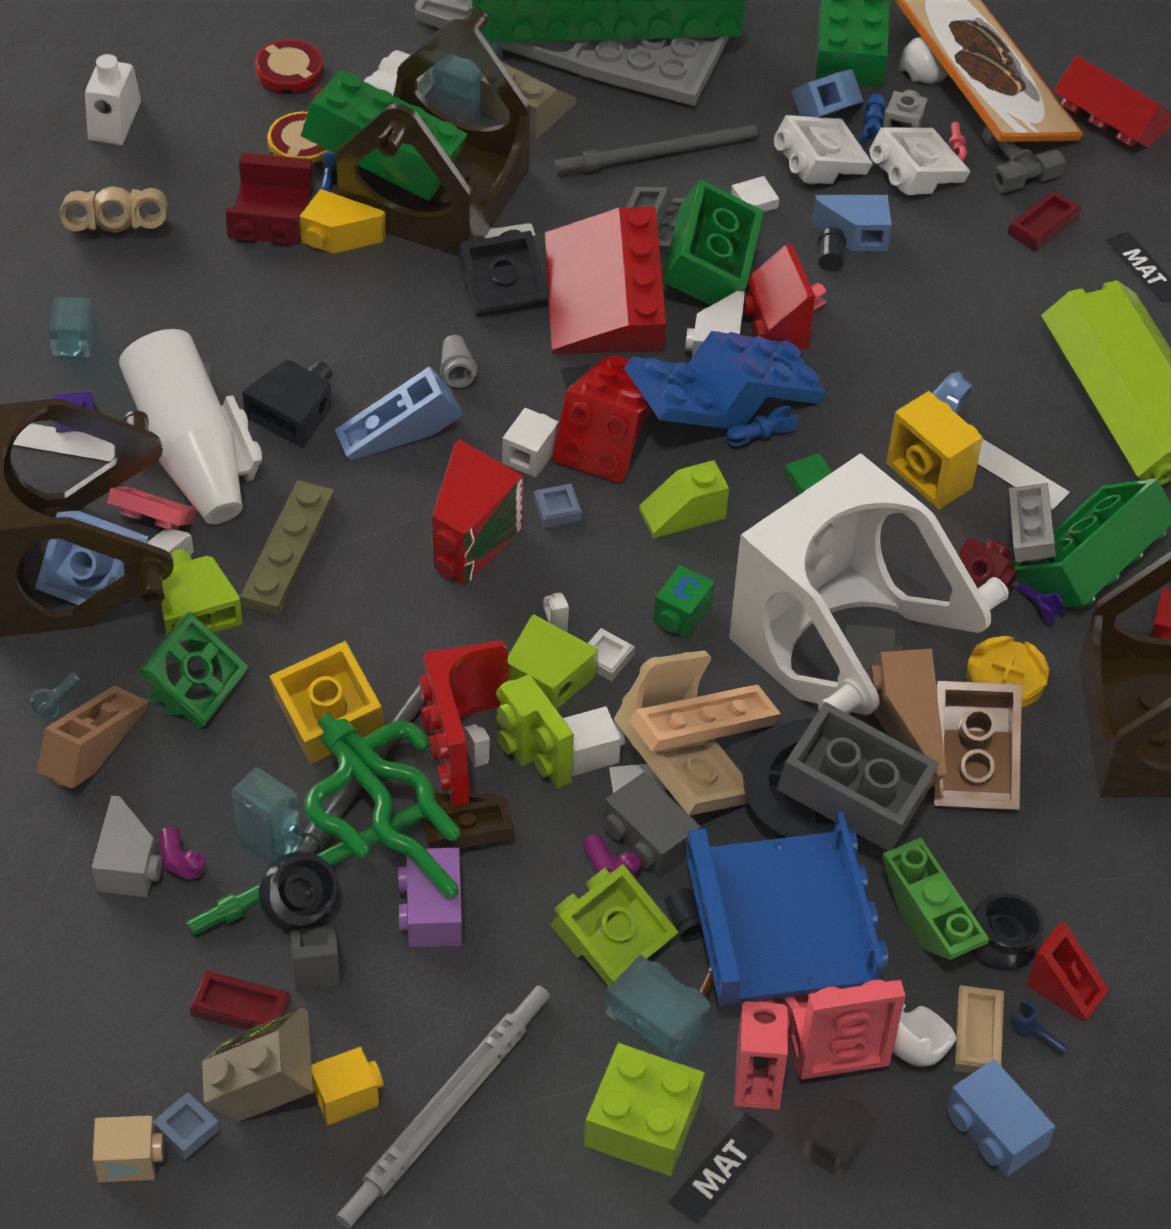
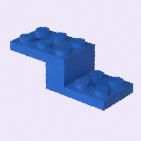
M711 331L688 365L683 362L660 361L656 358L631 357L624 367L659 420L729 429L739 424L747 425L766 397L820 404L827 395L826 390L818 381L819 376L806 365L800 356V350L794 344L785 340L782 342L767 340L760 336H742L735 332Z

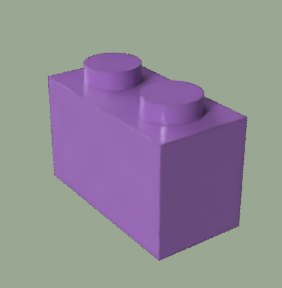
M459 848L426 849L456 882L459 891L453 898L443 896L407 856V867H398L399 893H407L408 904H399V930H408L409 947L462 946Z

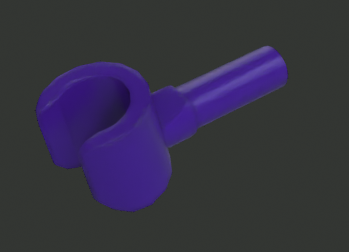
M1024 582L1018 585V591L1039 605L1046 624L1056 623L1053 615L1055 613L1067 615L1059 593L1044 595Z

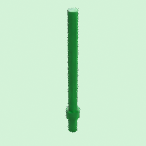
M418 803L390 816V824L396 832H399L426 818ZM373 826L359 832L369 847L380 842ZM341 841L316 855L326 860L331 867L354 854ZM260 883L236 896L230 893L216 900V906L187 920L186 924L192 936L195 937L224 921L228 925L243 917V911L260 903Z

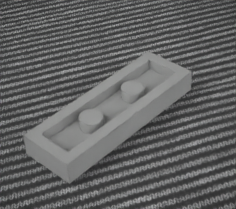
M1048 483L1009 488L1013 547L1016 562H1039L1045 558L1056 557Z

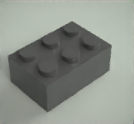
M824 702L786 760L777 790L833 821L836 820L837 812H844L848 828H854L856 834L889 851L894 848L927 794L940 763Z

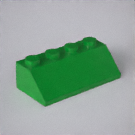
M1158 479L1101 486L1053 530L1056 557L1045 558L1039 562H1018L1014 569L1018 571L1016 581L1019 583L1024 582L1044 595L1059 593L1064 607L1082 609L1092 604L1096 600L1095 595L1103 587L1117 581L1120 577L1119 573L1127 565L1136 562L1144 555L1143 550L1167 534L1166 529L1171 525V503Z

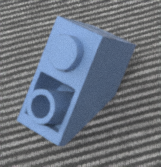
M852 69L837 72L791 90L799 115L805 117H822L864 102Z
M816 195L813 226L821 232L830 227L842 230L847 241L846 248L851 251H888L892 227L888 195Z

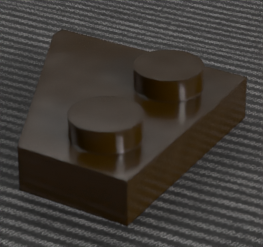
M415 790L416 802L418 803L417 794ZM469 791V804L452 806L448 794L434 792L438 805L460 829V836L454 841L447 840L427 817L421 820L428 849L465 848L514 839L513 822L506 798L503 796L486 793L477 795Z

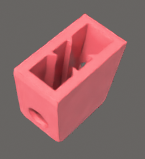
M776 999L746 1001L742 1003L737 1041L734 1106L780 1110L788 1055V1007L784 1004H777ZM754 1056L769 1057L768 1066L764 1069L754 1068Z

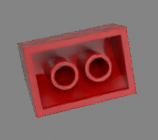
M1075 55L1054 89L1055 93L1063 97L1061 105L1076 114L1081 109L1091 114L1088 121L1103 130H1106L1109 125L1119 131L1115 137L1131 147H1134L1136 142L1149 147L1171 129V112L1077 55Z

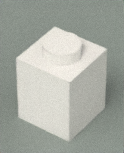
M524 408L502 438V464L537 477L553 455L559 421L545 414H539Z
M607 707L563 718L574 733L572 776L619 763L620 746L625 744V736L616 722H613Z

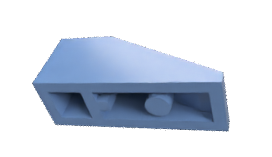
M428 367L336 428L335 432L346 456L353 460L431 437L462 417L463 413L451 389Z

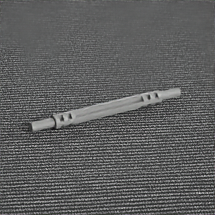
M539 985L536 986L512 1014L507 1013L366 1173L362 1178L364 1184L336 1215V1219L341 1225L350 1229L377 1197H384L522 1038L527 1032L526 1025L550 998V994L545 988Z

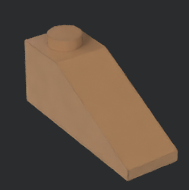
M114 685L44 729L36 772L52 779L54 783L73 789L99 770L148 709L149 701Z

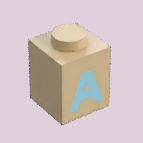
M152 1116L95 1118L93 1164L98 1182L155 1180V1162H163L164 1137L163 1133H155Z

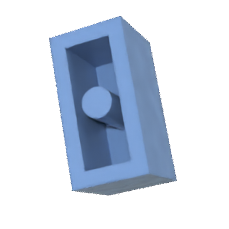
M995 1059L952 1087L947 1105L951 1121L960 1131H966L978 1144L983 1158L990 1165L997 1166L1006 1177L1048 1149L1056 1126Z

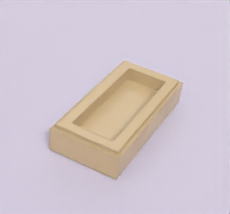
M959 986L955 1032L957 1040L955 1041L953 1071L974 1073L993 1059L1001 1066L1004 991Z

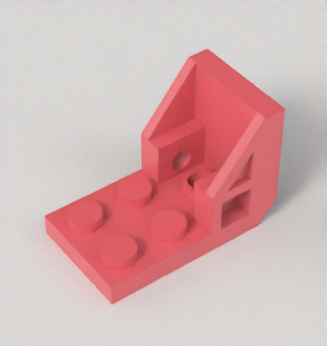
M872 980L862 986L844 989L827 987L807 995L776 998L777 1004H784L788 1007V1047L795 1073L802 1080L889 1066L905 1000V992L901 980L889 982Z

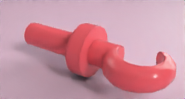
M953 122L951 124L952 136L948 140V146L955 154H959L958 157L963 162L967 155L966 140L961 135L960 124Z

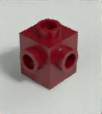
M978 538L966 539L958 556L977 588L985 584L990 578L996 577L1005 584L1009 591L1017 578L1018 571L1014 569L1018 562H1016L1015 558L1008 555L1011 550L1008 546L989 538L987 543Z

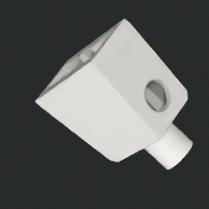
M110 54L101 55L97 58L96 67L85 90L88 140L123 145L141 103V97L134 67L128 63L118 62L117 58Z

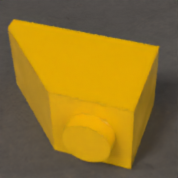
M320 189L300 215L301 242L333 254L382 243L386 238L385 211Z

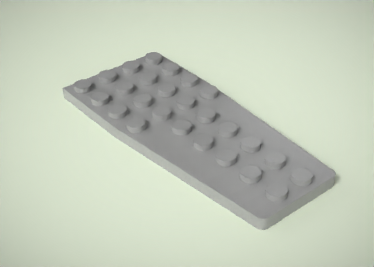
M418 0L415 4L416 20L438 28L443 27L449 20L463 19L468 11V0ZM730 37L488 44L577 73L582 77H589L616 86L695 106Z

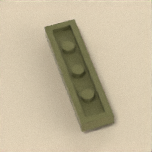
M297 480L240 595L241 607L275 616L280 615L335 500L334 489Z

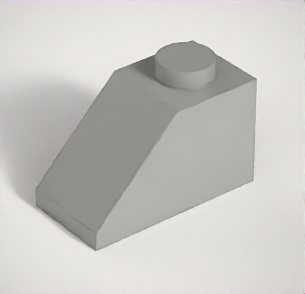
M111 795L91 867L96 892L148 898L152 881L158 882L160 878L162 856L156 855L153 836L122 798Z

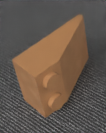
M932 648L881 652L867 669V675L879 696V706L873 713L888 736L940 763L929 789H931L947 775Z
M937 681L936 688L947 775L933 787L934 807L1019 811L1022 684Z

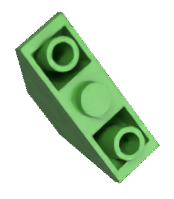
M922 838L883 853L882 859L899 915L921 949L951 960L988 944V936Z

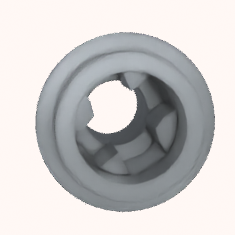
M451 335L443 341L440 375L452 387H465L473 381L477 373V364L464 339L458 335Z

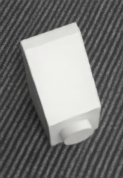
M736 291L697 313L695 329L688 328L685 350L692 351V358L711 331L735 332L740 335L745 292Z

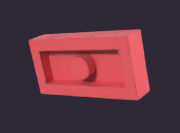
M126 486L110 488L107 500L108 504L120 507L119 513L137 519H142L143 515L156 518L155 525L171 530H178L180 525L194 524L197 512L194 507Z

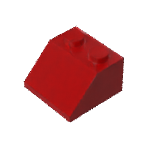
M792 244L785 245L749 276L744 294L743 314L744 316H749L752 321L753 337L760 336L767 340L779 342L789 341L799 350L809 348L815 294Z

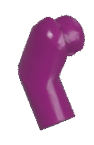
M167 827L160 830L158 836L162 866L185 880H192L201 876L206 866L205 856L200 851L196 856H194V850L183 851L180 831L177 828Z
M593 834L583 841L582 846L596 873L606 867L611 874L623 864L634 878L637 877V872L641 868V861L636 854L624 852L620 857L611 855L600 834Z

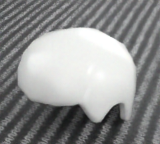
M922 37L914 38L904 48L899 61V71L903 72L906 70L910 74L912 82L920 81L934 84L942 82L949 75Z
M904 1004L893 1053L902 1060L918 1067L931 1066L938 1063L957 1040L953 1029L929 1008L918 1006L915 1010L905 1013Z

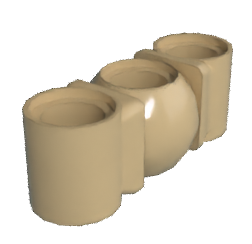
M112 186L102 189L97 194L96 191L86 193L77 190L66 195L59 216L61 223L67 229L77 232L86 228L96 230L97 225L105 231L114 233L126 230L131 225L133 229L141 226L152 229L160 226L165 220L168 201L164 193L156 188H147L142 191L132 189L131 193L123 188ZM147 201L155 202L161 211L155 215H148L142 210L141 205ZM108 203H117L123 208L124 213L120 216H111L106 212L104 206ZM73 204H80L86 209L87 215L81 218L74 217L70 214L68 207Z

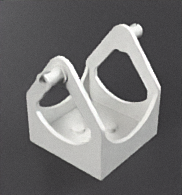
M860 453L741 534L729 639L796 698L817 703L819 710L824 702H827L847 714L855 712L868 715L879 706L877 690L831 613L853 607H877L898 612L911 621L979 633L987 629L991 624L990 610L1007 600L1009 592L1005 584L996 577L990 578L985 584L977 588L935 515ZM903 513L916 523L952 587L950 602L907 596L894 585L886 568L880 545L882 524L888 515ZM813 623L839 667L838 682L797 675L791 668V655L794 646L802 633Z

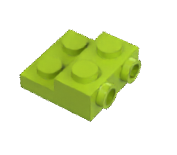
M530 674L517 680L503 683L496 691V697L500 701L496 716V722L500 726L497 738L503 751L507 755L512 753L521 767L534 761L542 777L548 776L557 789L572 783L573 731Z
M623 864L611 874L605 867L585 883L590 891L580 899L572 893L553 909L558 917L550 923V926L577 959L583 954L610 989L679 933Z

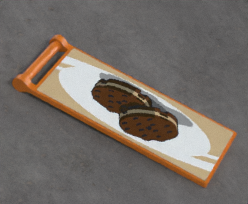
M895 0L998 141H1079L1083 132L982 0Z

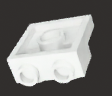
M786 115L774 137L776 149L783 151L784 155L789 159L790 170L793 173H798L804 183L833 184L838 173L844 175H867L873 164L842 119Z
M880 128L869 149L872 161L879 163V166L887 171L891 184L897 185L900 191L908 195L932 194L938 183H964L970 173V170L934 128Z

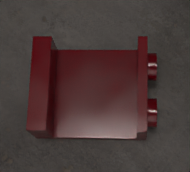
M241 152L239 159L241 184L234 207H226L225 210L228 238L299 245L301 240L300 215L310 203L314 187L312 159Z

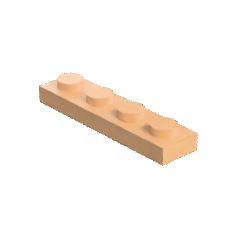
M757 684L636 709L629 722L651 752L773 726L781 713Z

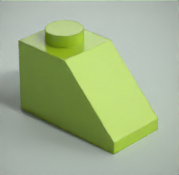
M715 460L677 470L639 505V511L652 537H661L726 519L729 487Z

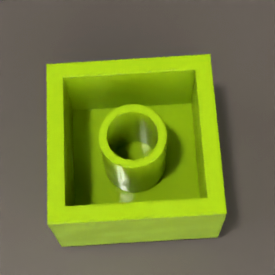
M618 1043L586 1118L584 1146L672 1176L702 1100L705 1072Z

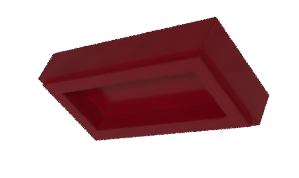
M1052 190L1009 224L1007 234L1036 252L1076 220L1080 215L1081 207Z
M205 970L189 1009L191 1016L247 1031L284 1016L291 998L289 992Z

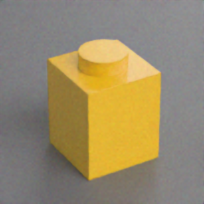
M361 1047L311 1065L313 1094L327 1126L379 1107L378 1088L384 1086L383 1079L375 1060L368 1062Z

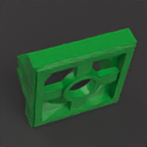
M189 611L182 615L137 673L152 686L149 691L150 700L152 702L162 701L165 704L162 709L165 714L175 716L183 714L199 729L205 726L249 666ZM189 640V649L192 652L186 651L178 642ZM168 654L180 664L179 671L181 677L175 685L169 681L166 673V658ZM190 658H197L204 664L205 675L203 679H195L188 673L187 662ZM212 664H218L220 681L212 675ZM202 684L212 693L209 698L201 700L188 699L185 696L191 685L197 686Z

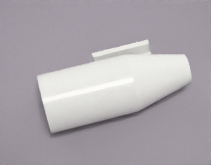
M166 329L141 337L123 351L119 358V366L137 410L143 411L148 415L149 431L154 432L162 441L163 451L159 462L207 523L220 524L229 521L242 510L239 476L243 475L246 482L254 480L258 466L262 462L261 448L257 441L252 440L248 431L246 413L243 409L238 408L233 395L227 396L224 404L220 405L189 333L179 329Z

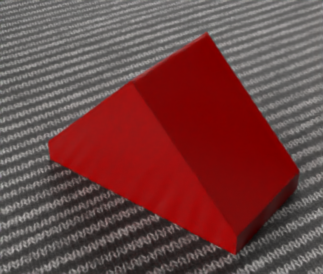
M1059 923L1036 953L1027 987L1079 1020H1087L1107 994L1109 988L1067 924Z

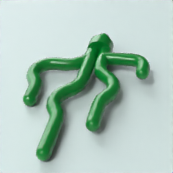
M331 713L323 715L318 721V726L324 731L321 742L336 756L339 767L334 774L320 781L308 791L304 800V807L310 822L318 829L337 836L356 857L364 858L368 855L370 851L369 845L361 835L345 820L326 813L322 808L323 800L340 791L354 777L375 802L373 829L379 840L388 848L407 855L446 898L455 897L459 891L456 882L431 854L415 839L400 834L392 828L390 824L392 812L391 795L376 776L401 780L412 785L416 790L418 805L428 820L447 840H457L460 836V829L436 802L433 785L428 777L416 767L386 761L375 752V750L396 738H406L415 748L423 751L430 746L429 737L413 723L395 721L362 738L357 729L346 718L336 720Z

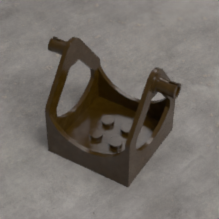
M475 7L470 8L463 19L449 20L399 65L393 93L394 97L410 105L418 106L424 112L442 121L452 123L457 129L467 133L456 167L421 117L412 108L397 103L386 107L343 144L336 155L339 196L385 211V229L387 234L457 257L461 242L473 236L486 237L529 171L530 106L481 34L483 28L488 24V16L483 10L479 9L474 18H472L476 12ZM448 54L470 59L477 65L510 111L509 121L492 127L472 126L459 122L436 109L422 96L417 89V79ZM402 144H409L417 150L442 185L430 201L358 166L357 163L376 148L382 155L393 157L398 153Z
M63 399L0 404V637L87 627L136 597L142 605L154 606L163 602L165 598L163 581L172 574L174 567L173 558L169 552L70 517H56L57 512L81 510L108 493L110 488L119 486L159 460L163 451L162 441L154 432L149 431V419L145 412L130 411L125 414L123 421ZM52 420L112 443L116 458L68 491L46 494L30 486L18 475L11 461V450L16 438L32 422ZM61 539L122 561L125 575L75 608L54 611L42 603L30 589L25 578V559L28 550L38 541Z
M1171 551L1099 599L1094 606L1079 660V668L1100 797H1171V638L1139 635L1115 623L1118 614L1171 581Z

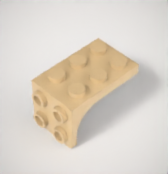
M705 650L653 657L647 660L641 666L640 674L630 691L624 696L622 705L613 719L630 740L633 747L637 749L651 767L654 774L673 795L679 806L689 816L748 804L743 787V774L715 739L651 752L629 720L636 709L697 697L700 679L711 661L710 655Z

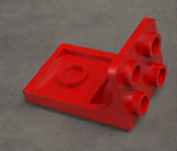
M618 356L605 357L567 389L553 451L555 462L615 482H621L626 478L639 432L647 417L653 412L624 369L629 362L627 359Z
M503 641L423 653L424 676L419 677V687L422 701H426V707H421L422 725L424 732H432V735L429 736L431 758L433 761L440 760V765H437L439 786L441 790L448 789L452 806L469 804L467 741L461 720L475 712L498 708L500 701L496 697V691L503 683L509 681L508 650Z

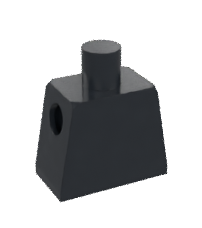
M291 360L282 362L242 391L244 412L247 419L303 449L331 409V384L329 383V380L333 377L331 368L320 360L314 362L308 369Z

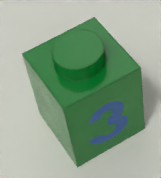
M679 565L655 596L653 622L668 632H675L689 639L712 608L714 581Z

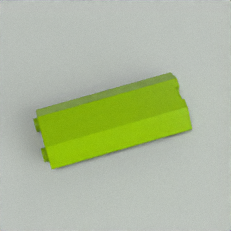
M1118 280L1104 283L1102 290L1085 293L1083 288L1069 291L1041 315L1137 477L1142 480L1158 479L1161 485L1171 481V348L1137 294Z

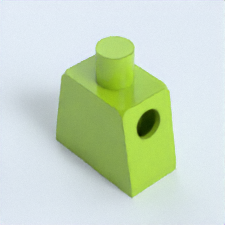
M178 549L170 553L173 558L174 567L172 574L163 581L165 598L161 603L166 636L182 615L189 611L212 633L243 624L239 595L213 557L203 556L192 560L189 551L185 549Z
M533 614L508 655V680H517L530 674L557 710L595 678L598 671L599 649Z

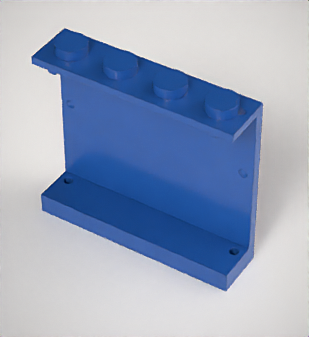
M837 812L834 832L710 847L706 828L688 831L686 859L719 1006L744 1003L746 1001L753 1002L807 995L827 987L844 989L862 986L872 980H880L882 967L888 965L887 947L885 941L878 940L875 928L878 926L876 906L873 901H867L865 894L868 888L866 869L863 864H857L855 857L858 851L857 836L854 828L847 827L844 812Z

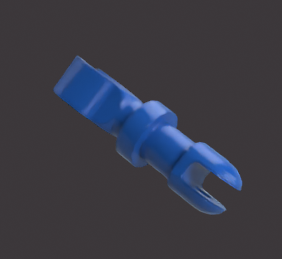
M872 94L867 102L866 113L863 119L864 128L859 139L861 146L865 144L869 135L872 136L871 139L875 140L880 128L883 127L884 116L882 113L885 108V99L879 94Z
M790 406L779 407L767 418L759 416L753 419V423L747 425L739 424L729 428L727 431V441L731 446L738 447L748 444L751 439L756 437L760 439L768 438L771 432H791L798 427V414L790 417Z

